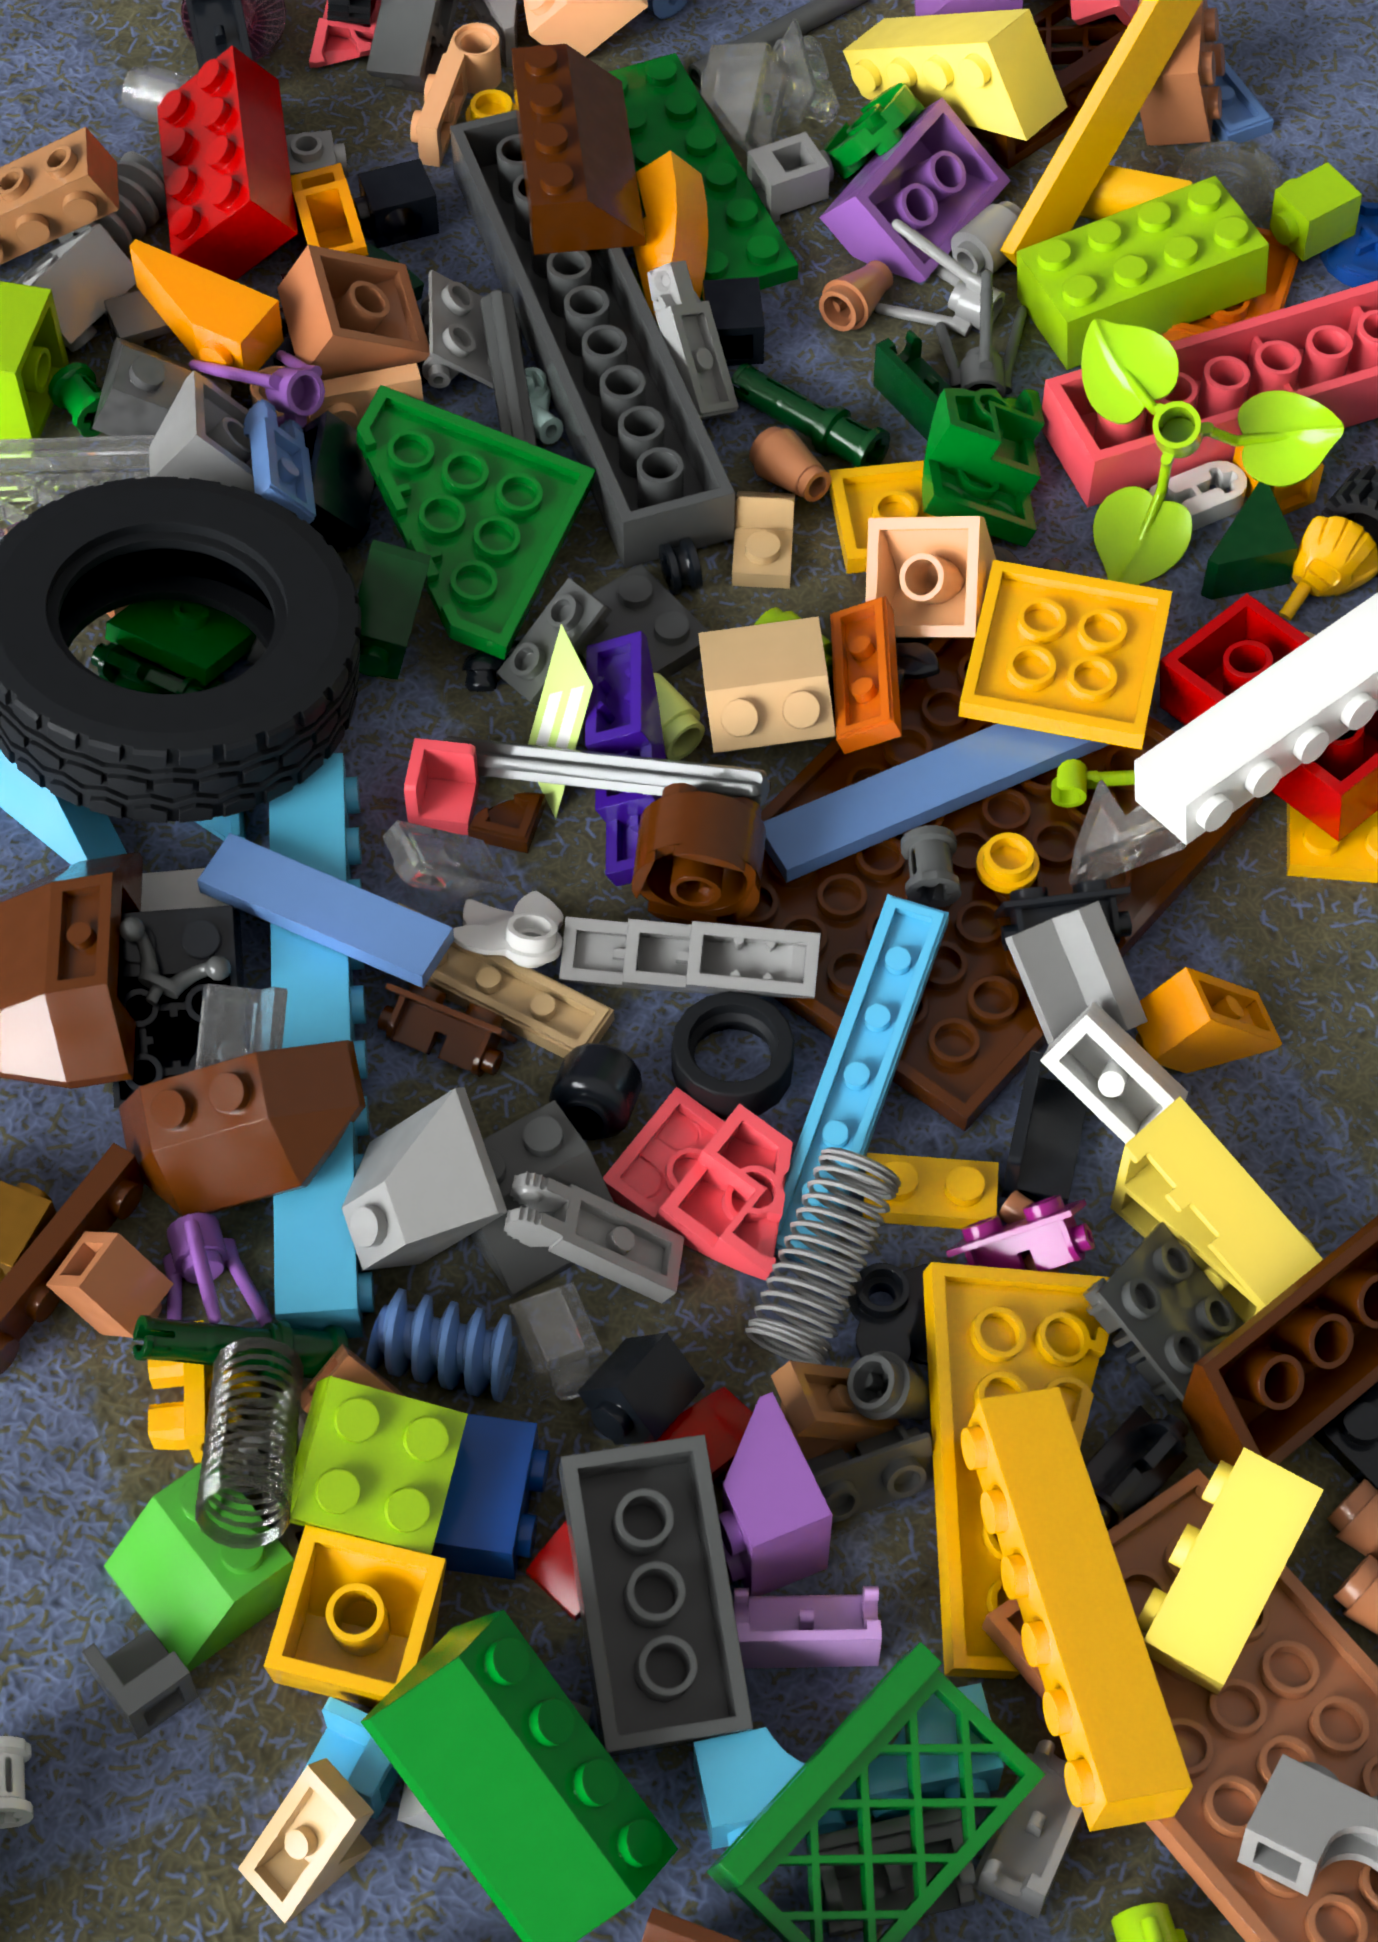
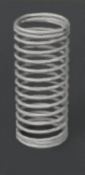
M835 1147L821 1150V1155L818 1156L820 1166L813 1168V1175L816 1179L807 1182V1188L810 1193L802 1195L801 1201L804 1206L796 1209L798 1220L790 1223V1230L793 1234L784 1237V1243L787 1248L778 1251V1257L781 1262L772 1265L775 1276L766 1278L769 1290L760 1292L763 1304L754 1306L757 1318L748 1320V1328H745L747 1337L770 1352L792 1361L826 1365V1360L829 1359L828 1352L832 1351V1346L827 1340L818 1335L828 1338L838 1336L837 1330L826 1322L834 1324L844 1322L843 1316L832 1308L839 1310L850 1308L849 1302L838 1294L844 1296L856 1294L854 1287L846 1281L859 1282L862 1280L860 1273L854 1268L867 1267L866 1260L860 1254L873 1253L872 1246L865 1240L875 1241L879 1239L877 1231L872 1227L884 1226L885 1222L878 1213L890 1212L889 1204L883 1199L890 1200L896 1198L898 1187H901L899 1177L886 1166L856 1152ZM833 1160L840 1161V1162H843V1163H847V1164L853 1165V1166H855V1167H858V1168H860V1169H863V1170H865V1171H867V1172H869V1173H871V1174H873V1175L879 1177V1178L882 1179L884 1182H882V1181H880L879 1179L874 1178V1177H872V1176H870V1175H867V1174H865V1173H863V1172H860V1171H857V1170H854V1169H851V1168L843 1167V1166L839 1165L838 1163H836V1162L833 1161ZM819 1171H827L837 1180L822 1178ZM814 1184H820L833 1194L817 1192L813 1186ZM835 1187H839L857 1193L876 1202L882 1207L860 1201L852 1196L845 1194L844 1192L838 1190ZM808 1198H815L829 1209L811 1206ZM830 1201L854 1208L875 1220L853 1214ZM802 1212H810L824 1223L806 1220L802 1216ZM825 1215L853 1224L869 1234L848 1228ZM796 1226H805L819 1237L801 1234L796 1229ZM820 1229L838 1234L861 1245L862 1247L854 1246L852 1244L841 1241L823 1232ZM790 1240H799L814 1251L795 1248L790 1243ZM817 1244L832 1248L836 1251L848 1255L849 1257L857 1261H853L842 1256L836 1255L818 1246ZM784 1254H794L796 1257H798L805 1263L809 1264L810 1266L796 1262H790L786 1259ZM811 1258L831 1264L837 1268L844 1270L849 1274H845L837 1270L831 1269ZM778 1268H788L805 1280L784 1276ZM808 1273H811V1274L820 1276V1277H822V1278H824V1279H827V1280H829V1281H831V1282H834V1283L838 1284L839 1286H841V1287H843V1288H840V1287L834 1286V1285H832V1284L826 1283V1282H824V1281H822V1280H820V1279H818V1278H816V1277H814V1276H811V1275L808 1274ZM773 1281L783 1282L789 1288L802 1295L779 1290L773 1285ZM803 1287L808 1288V1289H811V1290H814V1291H816V1292H818V1293H821V1294H823V1295H825V1296H828V1297L832 1298V1299L835 1300V1301H832V1300L826 1299V1298H824V1297H821V1296H819V1295H817V1294H815V1293H812V1292H810V1291L804 1289ZM767 1295L777 1296L796 1309L773 1304L769 1301ZM801 1303L810 1305V1306H812V1307H814V1308H817V1309H819V1310H821V1311H824L825 1313H827V1314H829V1315H826V1314H824V1313H821V1312H818V1311H816V1310H813V1309H811V1308H809V1307H807V1306H805V1305H803V1304H801ZM761 1309L772 1310L778 1316L795 1325L767 1318L761 1312ZM798 1318H801V1319L806 1320V1321H808V1322H810V1323H813V1324H815V1325H817V1326H819V1327H821V1328H818V1327H816V1326H813V1325H811V1324H808V1323H806V1322H804V1321H802V1320H800V1319H798Z

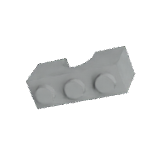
M1282 1754L1245 1828L1237 1862L1307 1897L1319 1873L1333 1862L1341 1860L1359 1861L1369 1865L1378 1872V1796L1370 1797L1340 1782L1334 1773L1322 1765L1308 1761L1299 1762Z

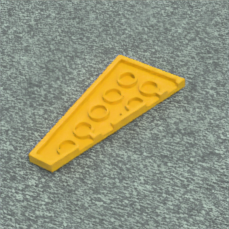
M931 1262L923 1271L945 1676L1014 1679L1020 1674L982 1629L986 1615L1005 1603L1009 1598L1005 1593L1001 1578L1003 1554L997 1535L987 1532L982 1519L980 1501L983 1490L976 1470H969L963 1458L961 1449L962 1429L968 1426L979 1398L1060 1387L1079 1447H1081L1094 1397L1091 1390L1100 1357L1105 1354L1109 1334L1093 1315L1090 1316L1086 1311L1089 1302L1085 1299L1083 1293L1098 1280L1104 1278L1107 1281L1110 1277Z

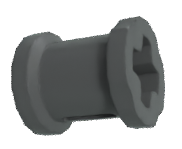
M924 825L905 833L901 838L900 849L904 859L908 860L910 878L905 883L907 900L933 908L946 907L956 902L962 893L959 877L954 874L952 856L957 850V839L954 832L943 826Z

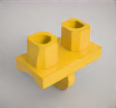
M148 1360L149 1380L153 1389L184 1386V1401L149 1405L148 1435L153 1448L158 1450L189 1449L195 1463H201L211 1455L216 1459L215 1407L221 1408V1422L223 1424L235 1425L240 1423L242 1420L241 1407L255 1403L261 1396V1380L253 1373L241 1371V1368L220 1366V1371L215 1372L214 1366Z

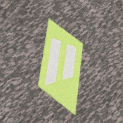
M562 624L559 629L528 744L576 749L593 684ZM538 782L556 819L566 785Z

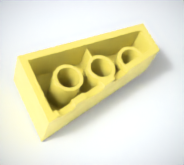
M1030 8L883 18L842 50L850 67L852 79L859 88L861 95L866 99L873 100L893 85L905 83L924 108L943 98L965 125L1025 141L1029 140L1068 107Z

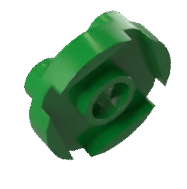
M897 83L865 105L860 110L863 114L851 126L846 122L830 138L822 150L826 151L833 168L840 177L846 179L866 162L867 157L865 155L870 151L874 150L878 156H881L895 146L904 136L899 128H903L912 122L924 110V106L905 83Z

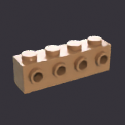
M87 127L0 167V265L119 210L117 162Z

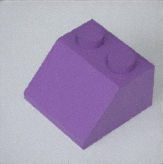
M773 1392L760 1396L723 1483L722 1513L718 1514L729 1582L733 1583L741 1579L744 1587L749 1588V1596L765 1595L828 1568L833 1514Z

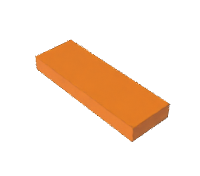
M884 596L830 614L836 741L844 754L902 736L894 610L887 597Z

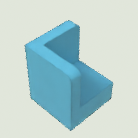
M329 1697L322 1709L327 1728L307 1765L327 1758L374 1810L371 1817L377 1820L400 1775L362 1725L361 1721L366 1717L367 1713L338 1699Z

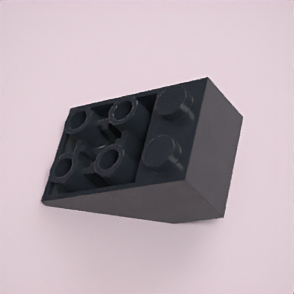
M233 906L121 913V922L130 916L137 917L143 922L145 932L155 951L160 975L171 978L186 969L208 961L216 955L224 956L229 960L231 973L226 979L221 981L212 980L209 976H206L188 987L178 999L162 995L156 1006L150 1005L145 1001L150 989L137 980L140 974V955L135 942L126 941L120 935L117 998L135 1020L136 1030L133 1079L113 1082L114 1108H119L142 1085L245 1055L244 968L240 913Z

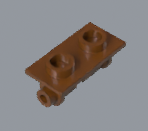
M387 982L385 989L399 996L395 1008L389 1005L385 1006L380 1014L377 1026L378 1029L386 1032V1038L390 1041L399 1042L430 1055L438 1034H443L447 1037L438 1058L472 1072L475 1076L481 1077L484 1072L494 1076L500 1069L504 1053L497 1050L500 1039L513 1044L518 1040V1038L501 1028L504 1017L490 1010L469 1003L465 1013L443 1005L447 994L433 987L425 985L424 988L410 983L408 990H405Z

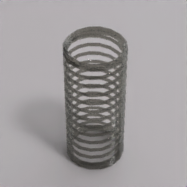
M247 1337L235 1340L221 1349L214 1360L195 1520L206 1536L214 1542L230 1548L253 1549L269 1545L280 1538L290 1524L304 1366L298 1354L288 1345L271 1338ZM269 1349L284 1355L292 1362L294 1367L285 1360L268 1354H247L233 1358L226 1364L224 1363L241 1351ZM249 1359H266L282 1365L290 1371L292 1377L282 1370L267 1365H245L231 1369L225 1374L224 1372L239 1362ZM247 1370H265L280 1375L289 1382L291 1387L289 1388L282 1381L267 1376H243L229 1380L227 1383L224 1381L234 1374ZM246 1381H265L279 1386L285 1392L281 1393L266 1387H242L232 1390L230 1387ZM244 1392H264L274 1397L266 1399L249 1398L240 1394ZM242 1406H245V1407H247V1408H262V1409H246V1408H244V1407H242ZM231 1407L237 1411L230 1412L228 1409ZM270 1407H275V1408H276V1409H271V1410H263V1409L270 1408ZM242 1414L267 1416L274 1420H246L238 1416ZM232 1419L236 1422L229 1423L227 1420ZM275 1424H282L283 1426L278 1427ZM242 1425L259 1426L271 1429L272 1431H245L237 1427ZM231 1430L236 1433L228 1434L225 1431ZM274 1435H280V1436H282V1437L277 1438V1437H274ZM259 1437L271 1442L261 1444L248 1443L236 1438ZM229 1441L234 1444L228 1446L224 1442ZM273 1446H279L280 1448L276 1450L275 1448H272V1447H273ZM257 1448L270 1453L260 1455L246 1454L235 1449ZM228 1452L233 1454V1456L226 1457L224 1453ZM277 1457L278 1460H277V1461H274V1460L269 1459V1458ZM235 1460H257L267 1464L260 1466L244 1465L235 1462ZM226 1463L234 1467L226 1469L222 1465ZM275 1468V1469H277L278 1471L272 1472V1471H269V1470H267V1469ZM254 1471L265 1476H241L234 1472ZM222 1475H227V1476H229V1477L222 1478L221 1476H222ZM272 1479H273V1480H275L276 1482L273 1484V1483H271V1482H269V1481H267V1480H272ZM239 1486H248V1487H254V1488H245V1487H239ZM230 1488L237 1492L254 1494L267 1492L271 1496L257 1500L239 1499L224 1493L221 1489ZM216 1493L220 1497L238 1504L259 1505L273 1502L274 1500H277L278 1503L268 1509L243 1511L222 1504L213 1494ZM208 1499L219 1509L234 1515L255 1517L273 1513L279 1508L281 1510L266 1521L255 1523L236 1522L221 1516L210 1506ZM206 1511L217 1520L234 1527L257 1528L271 1525L279 1519L281 1520L275 1527L263 1533L252 1535L237 1534L220 1528L209 1518Z

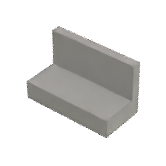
M1099 901L1065 912L1005 938L1048 1046L1093 1001L1125 1031L1148 1022Z

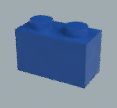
M468 1414L431 1554L446 1559L445 1570L515 1580L519 1556L532 1557L538 1516L528 1514L532 1491L544 1492L550 1461V1451L539 1449L537 1423Z

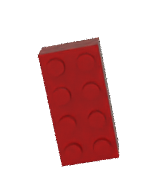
M232 45L216 59L207 61L199 72L179 89L167 93L161 103L157 105L171 254L236 281L297 235L298 229L279 80Z
M1246 593L1160 660V707L1183 725H1187L1311 638ZM1378 710L1362 728L1354 731L1349 730L1330 743L1322 755L1309 764L1302 763L1282 777L1272 790L1273 793L1338 842L1378 811Z

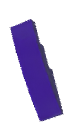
M641 630L588 645L586 651V673L593 684V689L585 715V747L589 751L666 759L657 690L645 634ZM595 789V810L606 822L605 875L615 886L632 883L641 814L648 805L662 796Z

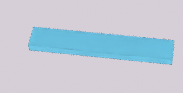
M887 894L786 1175L784 1187L785 1201L783 1215L779 1222L775 1249L776 1255H778L779 1250L787 1248L784 1243V1237L793 1234L790 1230V1223L798 1220L796 1209L804 1206L801 1201L802 1195L810 1193L807 1188V1182L816 1179L813 1175V1168L820 1166L818 1156L821 1155V1150L835 1147L866 1156L948 925L949 912ZM833 1160L843 1167L861 1171L860 1168L855 1167L853 1165ZM819 1171L822 1178L837 1180L827 1171ZM814 1184L813 1186L817 1192L833 1194L820 1184ZM835 1187L845 1194L852 1196L853 1192ZM808 1198L811 1206L829 1209L815 1198ZM830 1201L840 1208L847 1210L848 1206ZM802 1212V1216L806 1220L824 1223L810 1212ZM825 1215L840 1224L843 1222V1220ZM796 1226V1229L801 1234L819 1237L805 1226ZM820 1229L835 1238L838 1236V1234ZM790 1240V1243L795 1248L814 1251L799 1240ZM817 1244L830 1252L833 1250L832 1248ZM784 1254L786 1258L807 1264L794 1254ZM811 1258V1259H813V1260H815V1261H817V1262H819V1263H821V1264L827 1266V1263H826V1262H823V1261H820V1260Z

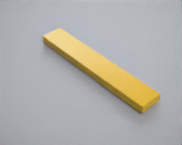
M1203 0L1142 1L1000 249L1016 267L1017 251L1071 231Z

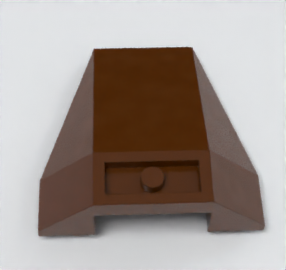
M139 852L79 861L0 897V1078L69 1089L133 1079L136 1022L117 998L121 913L141 912L143 857Z

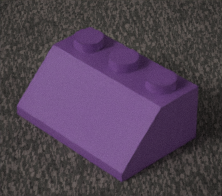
M943 98L924 108L908 125L899 128L904 134L901 140L883 155L878 156L875 154L819 217L853 257L867 264L873 260L881 261L888 266L892 273L918 283L925 281L939 263L894 230L892 222L895 219H900L949 254L952 250L951 239L953 235L990 205L1011 181Z

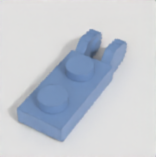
M258 400L257 403L249 408L243 424L245 426L243 428L244 435L250 439L254 492L261 495L262 498L268 501L272 500L294 512L299 519L305 520L310 524L316 516L309 449L305 446L302 426L289 419L288 421L285 420L278 427L275 406L267 400Z

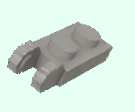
M526 1171V1173L514 1175L510 1196L513 1197V1201L526 1205V1208L520 1206V1208L508 1210L504 1226L507 1236L513 1237L512 1239H518L520 1243L529 1247H549V1252L661 1304L677 1293L684 1243L683 1236L574 1184L566 1186L549 1177H543V1174H536V1172L529 1173ZM543 1212H555L554 1217H552Z

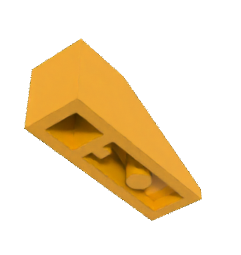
M137 239L129 245L136 287L195 360L257 372L284 341L279 300Z

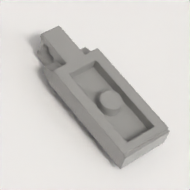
M686 261L666 263L647 272L651 300L653 301L654 311H656L655 315L660 332L701 420L718 418L738 411V402L709 300L700 301L697 293L694 291Z

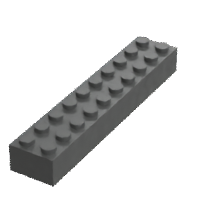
M516 110L451 125L450 134L454 176L502 287L506 293H511L514 298L516 316L537 368L543 370L546 374V384L551 391V400L559 419L562 421L563 428L578 463L596 469L594 484L590 490L623 567L628 568L659 559V545L663 543H669L671 547H677L680 545L681 539L689 537L695 548L698 549L734 539V489L622 248L534 255Z

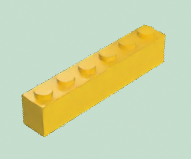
M1060 1387L979 1398L968 1426L963 1428L961 1432L962 1454L967 1468L977 1471L983 1490L980 1506L984 1526L989 1534H996L1003 1554L1001 1578L1005 1593L1010 1600L1017 1599L1024 1621L1021 1630L1024 1655L1031 1667H1038L1045 1688L1042 1704L1047 1728L1052 1736H1060L1067 1762L1064 1768V1778L1070 1801L1075 1807H1082L1089 1832L1174 1817L1192 1790L1193 1785Z

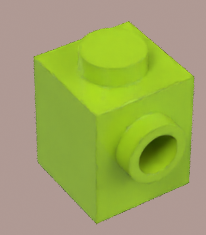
M1327 162L1298 178L1287 180L1275 189L1269 229L1280 244L1286 245L1304 262L1355 235L1362 194Z

